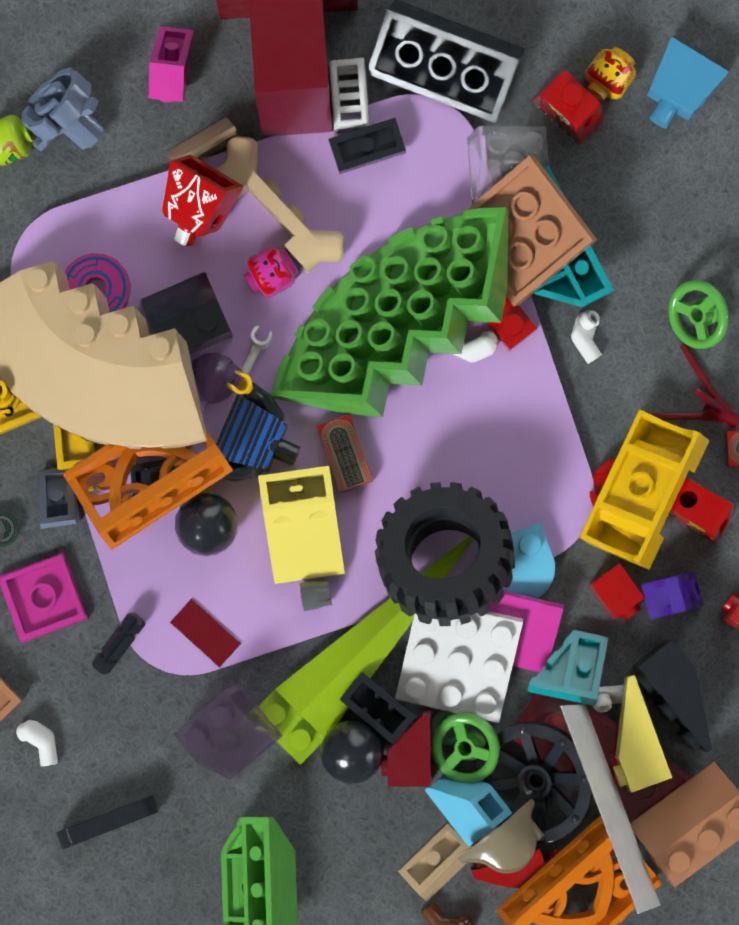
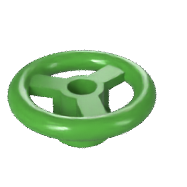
M702 280L686 281L675 289L670 298L668 314L670 324L677 337L686 345L696 349H707L718 344L725 336L729 324L728 307L721 293L713 285ZM693 290H698L708 295V297L699 299L693 304L681 300L686 293ZM679 313L688 316L689 320L695 325L697 338L690 335L684 329ZM718 323L715 332L709 336L707 326Z
M457 713L444 719L436 728L432 738V756L438 769L448 779L461 783H477L487 778L498 763L500 744L493 727L480 716L471 713ZM466 724L474 725L484 733L489 749L484 748L486 742L480 733L475 731L467 732ZM454 727L457 738L454 747L455 751L445 760L442 752L443 738L446 732ZM464 742H468L471 745V753L465 751ZM481 759L486 761L481 769L473 773H461L454 770L462 760L473 761Z

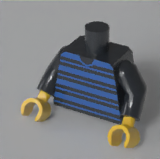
M238 370L234 371L240 375L241 383L237 387L228 382L226 384L229 390L238 394L216 443L233 471L222 479L236 482L257 478L261 475L262 471L269 472L274 459L294 466L301 446L283 439L287 430V424L283 422L284 412L272 395L252 382L248 374Z

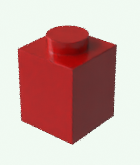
M620 563L588 585L613 620L621 616L626 621L642 609L638 603L645 599V597Z

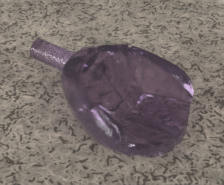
M219 353L203 354L191 363L203 416L207 403H219L234 393L227 388L226 384L228 382L235 387L239 386L241 377L234 371H243L232 359Z

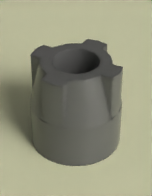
M328 580L299 583L304 611L332 605Z

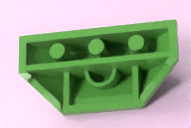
M240 817L236 823V828L230 834L221 850L223 924L297 925L295 849L274 817Z

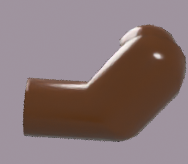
M432 902L420 911L429 925H474L472 919L466 915H462L457 919L446 918L435 902Z

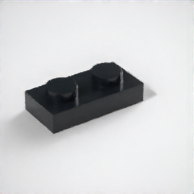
M395 117L328 139L339 175L406 153Z

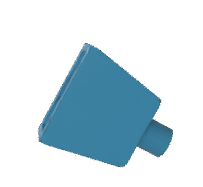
M672 37L665 49L647 94L648 97L658 102L649 119L665 129L676 114L689 121L722 84L729 71Z

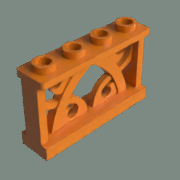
M206 429L208 441L204 442L207 449L199 454L190 450L193 445L166 449L162 447L129 449L126 446L110 444L104 445L101 449L84 460L77 462L72 468L63 473L98 534L111 550L233 471ZM138 457H168L160 469L158 481L150 486L141 483L126 485L130 471ZM97 485L99 489L109 490V492L93 495L88 492V489ZM109 502L110 512L101 517L94 505Z
M600 815L495 910L506 925H530L532 922L537 925H617L635 909L626 881L621 882L625 879L623 873L618 872L614 874V871L621 867L618 859L614 861L611 859L610 852L613 850V846L602 816ZM646 864L656 890L662 884V881ZM598 881L597 894L591 910L576 914H562L567 903L566 891L575 883L588 885Z

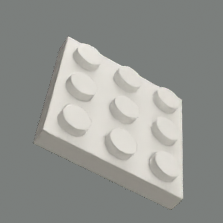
M490 611L482 617L478 613L471 615V622L461 625L460 619L451 620V626H439L437 619H432L430 624L419 622L418 616L415 613L395 699L453 713H471L480 716L484 720L499 723L523 619Z

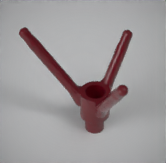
M685 343L680 346L681 350L708 392L706 394L696 387L694 393L706 404L701 412L652 413L651 415L661 420H715L720 424L725 422L733 428L737 427L739 424V414L732 411V406L724 402Z

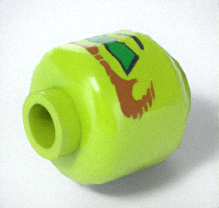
M16 115L0 118L1 166L22 160L30 156L32 151V142L35 140V134Z

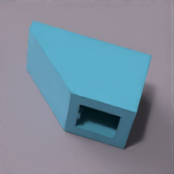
M443 775L431 784V787L425 789L426 793L468 847L512 814L493 787L482 781L477 783H461L452 781Z

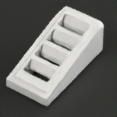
M364 58L329 61L334 130L360 129L370 126ZM358 74V79L339 81V76ZM359 87V92L340 94V88ZM360 99V105L340 106V101ZM361 112L360 119L341 120V114Z

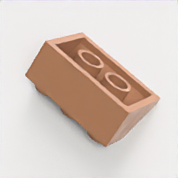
M715 762L706 766L630 822L634 835L672 886H678L739 841V790Z

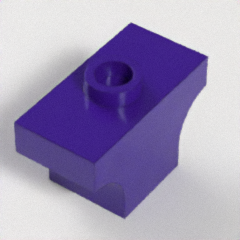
M695 571L641 585L650 619L687 611L704 605Z

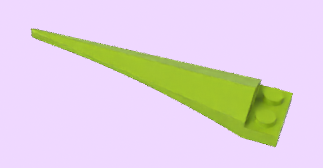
M468 536L422 572V574L432 578L444 579L473 541V538ZM391 598L275 688L250 716L301 765L322 743L327 731L339 722L349 708L339 700L361 672L369 678L373 676L413 622L414 615L409 617L401 611L399 603L394 604Z

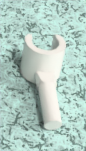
M259 325L254 327L251 332L252 346L241 369V372L248 375L261 350L267 349L272 341L271 331L267 340L262 342L256 340L255 336L259 331Z

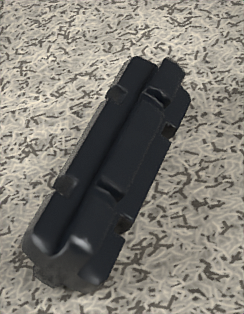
M133 612L126 615L121 622V628L118 627L103 646V652L98 653L92 661L93 668L99 673L105 675L112 671L116 665V660H120L135 640L134 635L136 633L139 634L145 626L144 619Z

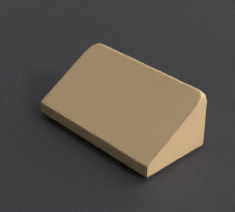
M225 117L167 151L171 160L190 154L202 160L225 148L230 139L238 137L235 126Z
M448 822L398 872L419 896L428 902L466 864L461 863L458 858L470 849L472 845L468 847Z

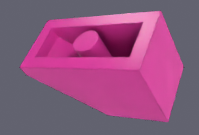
M159 27L149 61V99H158L166 103L184 101L188 85L194 30Z

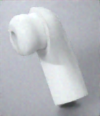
M594 310L581 312L575 319L571 333L572 342L587 364L602 356V353L593 341L596 327L600 323V317Z
M484 331L480 337L469 342L464 340L462 354L453 355L468 362L480 361L491 356L496 351L498 338L493 332Z
M623 685L599 687L596 705L593 708L598 712H607L611 709V704L621 703Z
M27 720L19 724L16 730L17 737L22 742L27 741L38 748L40 766L58 764L53 732L34 720Z

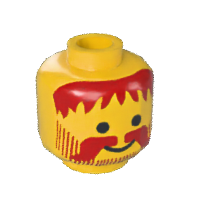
M613 47L612 50H601L585 70V78L590 84L587 90L602 101L606 97L614 100L621 98L636 79L637 75L634 68L636 63L634 59L617 47Z

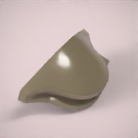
M532 798L500 827L460 855L458 860L461 863H481L500 873H514L525 868L533 857L536 843L545 836L531 819L532 810L535 805Z

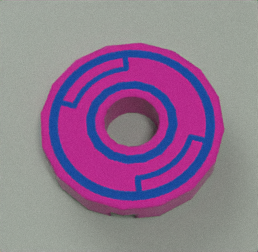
M90 253L78 257L66 268L64 273L67 276L70 290L88 285L92 280H102L105 283L103 294L107 298L109 312L126 308L131 293V282L127 271L116 259L106 254Z

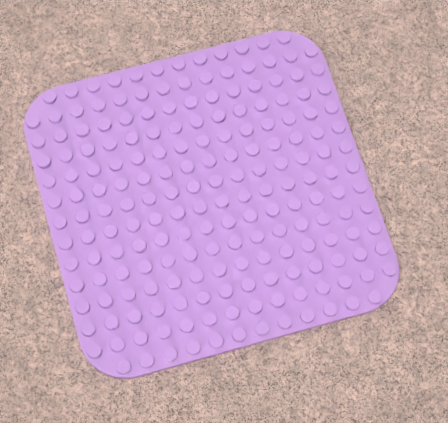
M399 95L368 105L369 125L396 118L406 148V153L339 175L328 139L357 129L335 131L333 117H331L332 132L272 136L257 141V175L263 181L269 178L279 188L282 194L278 198L287 207L293 204L306 218L303 224L308 230L340 231L344 235L343 259L339 263L320 262L308 274L292 259L298 270V273L294 275L295 283L273 297L267 298L263 296L260 290L255 293L252 292L243 276L249 272L246 262L251 256L269 246H276L279 250L284 249V245L292 237L248 191L239 200H236L222 227L217 232L203 237L197 236L193 246H185L176 242L174 236L178 224L165 217L162 212L168 171L58 206L39 216L27 227L18 240L12 256L11 276L20 270L54 261L65 272L66 268L78 257L90 253L106 254L116 259L128 273L131 282V293L126 308L135 306L147 320L149 335H154L141 299L206 272L233 335L231 338L190 355L204 426L216 444L238 394L229 390L226 384L228 382L237 387L241 383L240 375L234 371H241L249 355V350L252 346L251 332L254 327L259 325V331L255 336L256 340L261 342L267 340L271 331L272 341L271 345L267 349L261 350L257 356L249 376L252 382L271 394L284 355L289 354L297 338L294 334L299 325L304 326L314 311L312 308L314 303L329 286L333 288L350 271L349 266L364 254L366 256L371 255L380 247L389 243L387 239L407 228L412 227L415 230L432 223L431 219L440 216L449 218L461 215L463 211L468 209L494 185L478 138L470 123L458 110L423 95ZM361 112L341 114V120L361 118ZM227 151L202 159L201 161L217 169L226 161ZM96 279L89 283H94L104 293L105 283L102 280ZM530 295L519 306L535 324L537 330L510 352L498 338L496 351L491 356L477 362H468L453 354L429 353L422 386L389 385L383 417L350 415L373 478L371 483L340 493L318 433L317 425L348 414L274 399L284 412L283 422L287 424V430L283 439L301 446L294 466L274 459L269 472L262 471L261 475L323 466L330 467L345 574L274 583L258 477L236 482L221 478L210 486L212 494L220 495L230 502L238 518V531L233 543L217 555L202 556L193 554L179 542L175 532V517L179 507L113 550L108 547L98 534L91 519L84 510L120 624L127 614L133 612L145 621V626L141 632L134 635L135 640L131 644L134 651L146 662L162 671L177 675H200L359 623L390 599L386 587L383 585L375 558L377 530L384 529L381 522L382 518L388 511L391 513L395 512L393 503L400 497H403L405 500L411 497L410 491L419 486L422 491L431 489L430 483L441 482L442 487H450L451 482L462 483L463 490L468 491L469 487L480 490L483 500L486 497H490L497 503L498 511L503 512L508 520L511 533L540 522L553 557L571 547L580 537L593 509L589 491L594 492V482L532 296ZM468 321L464 340L469 342L480 337L484 331H493L486 322ZM202 442L194 444L190 450L198 454L207 449V447ZM138 457L134 465L167 459L168 457ZM131 471L128 476L126 485L131 484ZM109 490L88 492L93 495H101L109 492ZM109 502L94 505L101 517L110 512ZM443 530L429 535L421 541L413 553L412 563L414 568L420 573L424 572L469 535L456 530ZM474 538L445 578H451L463 573L474 563L477 557L473 548L478 546ZM328 580L332 605L304 611L299 583ZM191 599L241 643L220 668L170 623Z

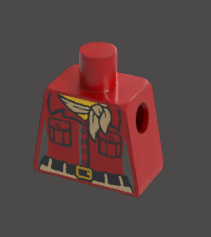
M565 70L555 75L531 100L533 104L578 145L603 121L601 103Z

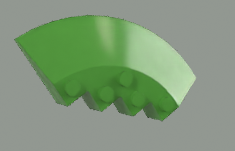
M477 208L465 210L463 214L444 218L443 216L431 219L432 223L415 230L410 227L387 239L389 243L380 247L369 256L364 254L349 266L350 271L333 288L329 286L312 306L314 311L304 326L299 325L294 334L297 338L289 354L284 355L278 369L271 393L272 397L278 400L344 414L383 417L390 384L422 386L429 353L462 354L468 321L501 323L508 284V208Z

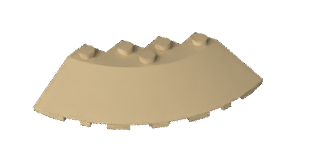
M54 261L20 270L0 282V379L28 408L59 428L104 445L126 446L129 449H141L142 447H162L166 449L208 441L188 345L175 328L149 335L147 320L135 306L109 312L106 296L94 283L70 290L66 274Z

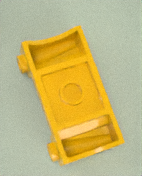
M639 409L579 538L589 545L650 570L664 539L660 535L662 527L688 472L695 473L709 440L700 432L675 426Z

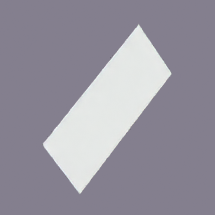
M586 705L560 706L637 913L639 914L661 906Z

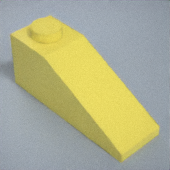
M635 675L624 677L615 756L618 765L613 767L619 786L623 787L626 785L627 790L631 793L672 778Z

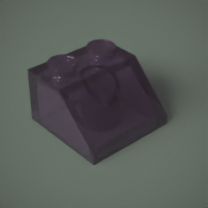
M238 682L224 690L174 733V736L197 763L228 780L233 779L283 736Z

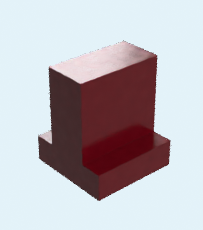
M216 0L220 20L250 18L254 89L262 137L332 132L324 12L358 10V0Z

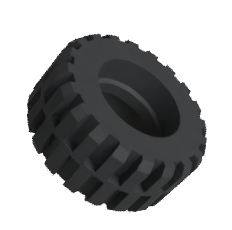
M441 482L430 483L431 489L422 491L419 486L411 490V497L405 500L403 497H400L393 503L394 513L390 511L385 513L381 520L384 529L377 530L375 538L377 545L375 550L376 563L388 596L394 604L399 603L402 612L409 617L416 613L419 622L430 624L432 619H437L439 626H451V620L460 619L462 625L471 622L470 616L475 613L482 617L490 612L489 603L492 601L498 604L504 597L503 587H510L513 579L512 569L515 568L512 534L504 513L498 511L497 503L490 497H486L483 500L480 490L469 487L468 491L463 490L462 483L451 482L450 487H442ZM443 530H456L474 538L479 546V554L474 563L457 576L445 579L432 578L423 575L413 566L412 556L421 541L433 533Z

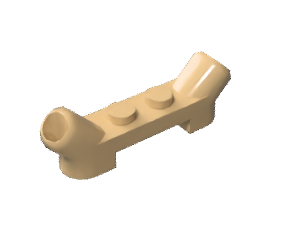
M238 136L230 139L227 142L226 161L216 170L243 185V189L237 199L239 200L249 191L292 237L284 247L292 259L306 273L309 274L320 262L339 263L343 259L344 235L340 231L308 230L303 224L306 220L303 214L293 204L287 207L278 198L282 194L279 188L269 178L263 181L257 175L258 143L251 137Z

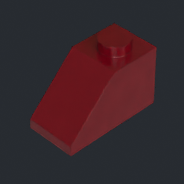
M424 710L395 745L390 744L387 755H383L381 776H388V787H431L433 781L432 710Z

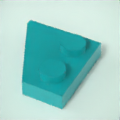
M573 630L564 640L563 646L558 651H555L547 660L545 667L536 677L533 676L530 680L527 692L595 706L608 637Z

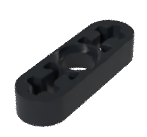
M151 795L101 816H96L60 830L56 834L62 849L158 813L159 810L154 796Z

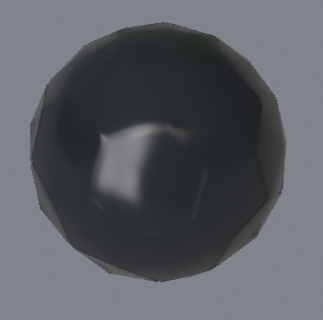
M200 493L195 495L179 507L175 517V532L179 542L187 550L197 555L210 556L221 553L233 543L238 531V518L235 509L230 502L217 494Z
M344 720L327 731L322 741L320 755L326 772L334 779L346 784H358L368 780L377 773L382 763L384 748L378 732L369 724L359 720Z

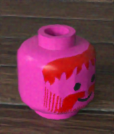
M269 246L247 260L246 265L249 272L243 276L253 293L260 290L263 296L270 298L291 287L295 283L294 275L298 273V270L285 248L279 250L276 246Z

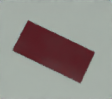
M192 599L170 622L219 668L241 645L239 641Z

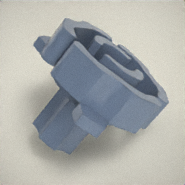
M71 67L59 71L54 77L43 83L29 99V103L35 107L34 110L27 106L22 112L21 122L37 136L32 144L39 151H42L52 139L63 133L82 150L91 148L99 141L104 131L103 126L90 115L95 111L99 103L95 97H90L92 85Z

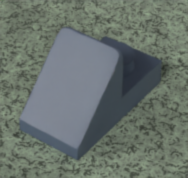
M55 468L38 471L41 529L72 525L81 521L77 497L63 475L67 470Z

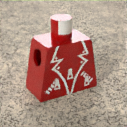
M191 154L171 160L162 212L165 217L178 224L174 240L185 246H193L197 236L203 237L217 232L222 227L239 197L243 185Z

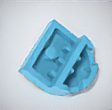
M540 522L511 533L515 553V568L512 569L513 579L510 587H503V590L539 598L550 587L555 575V561ZM479 546L473 548L476 557L479 554Z

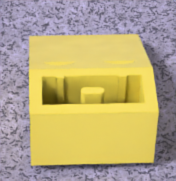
M323 466L258 476L274 583L345 574L330 467Z

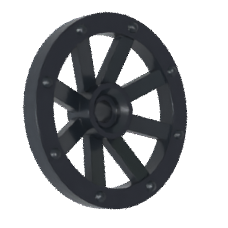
M538 721L520 722L504 728L497 733L500 744L498 761L519 772V775L491 781L489 775L482 782L490 784L495 791L519 788L521 793L509 807L512 814L496 827H500L532 798V800H535L536 825L545 835L536 844L548 843L565 837L585 819L594 798L572 736L554 725ZM533 736L544 738L555 744L544 761L540 759ZM520 737L528 763L501 747L506 742ZM488 742L484 746L485 749H489ZM563 752L571 759L576 772L554 771L553 768ZM478 759L475 772L481 769L486 761ZM535 774L542 777L543 783L536 781ZM556 784H579L576 806L555 786ZM547 795L568 817L562 823L552 827H548Z

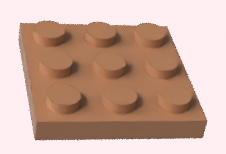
M534 155L528 156L466 209L507 207L509 210L508 284L506 297L513 306L521 304L597 241L596 237Z

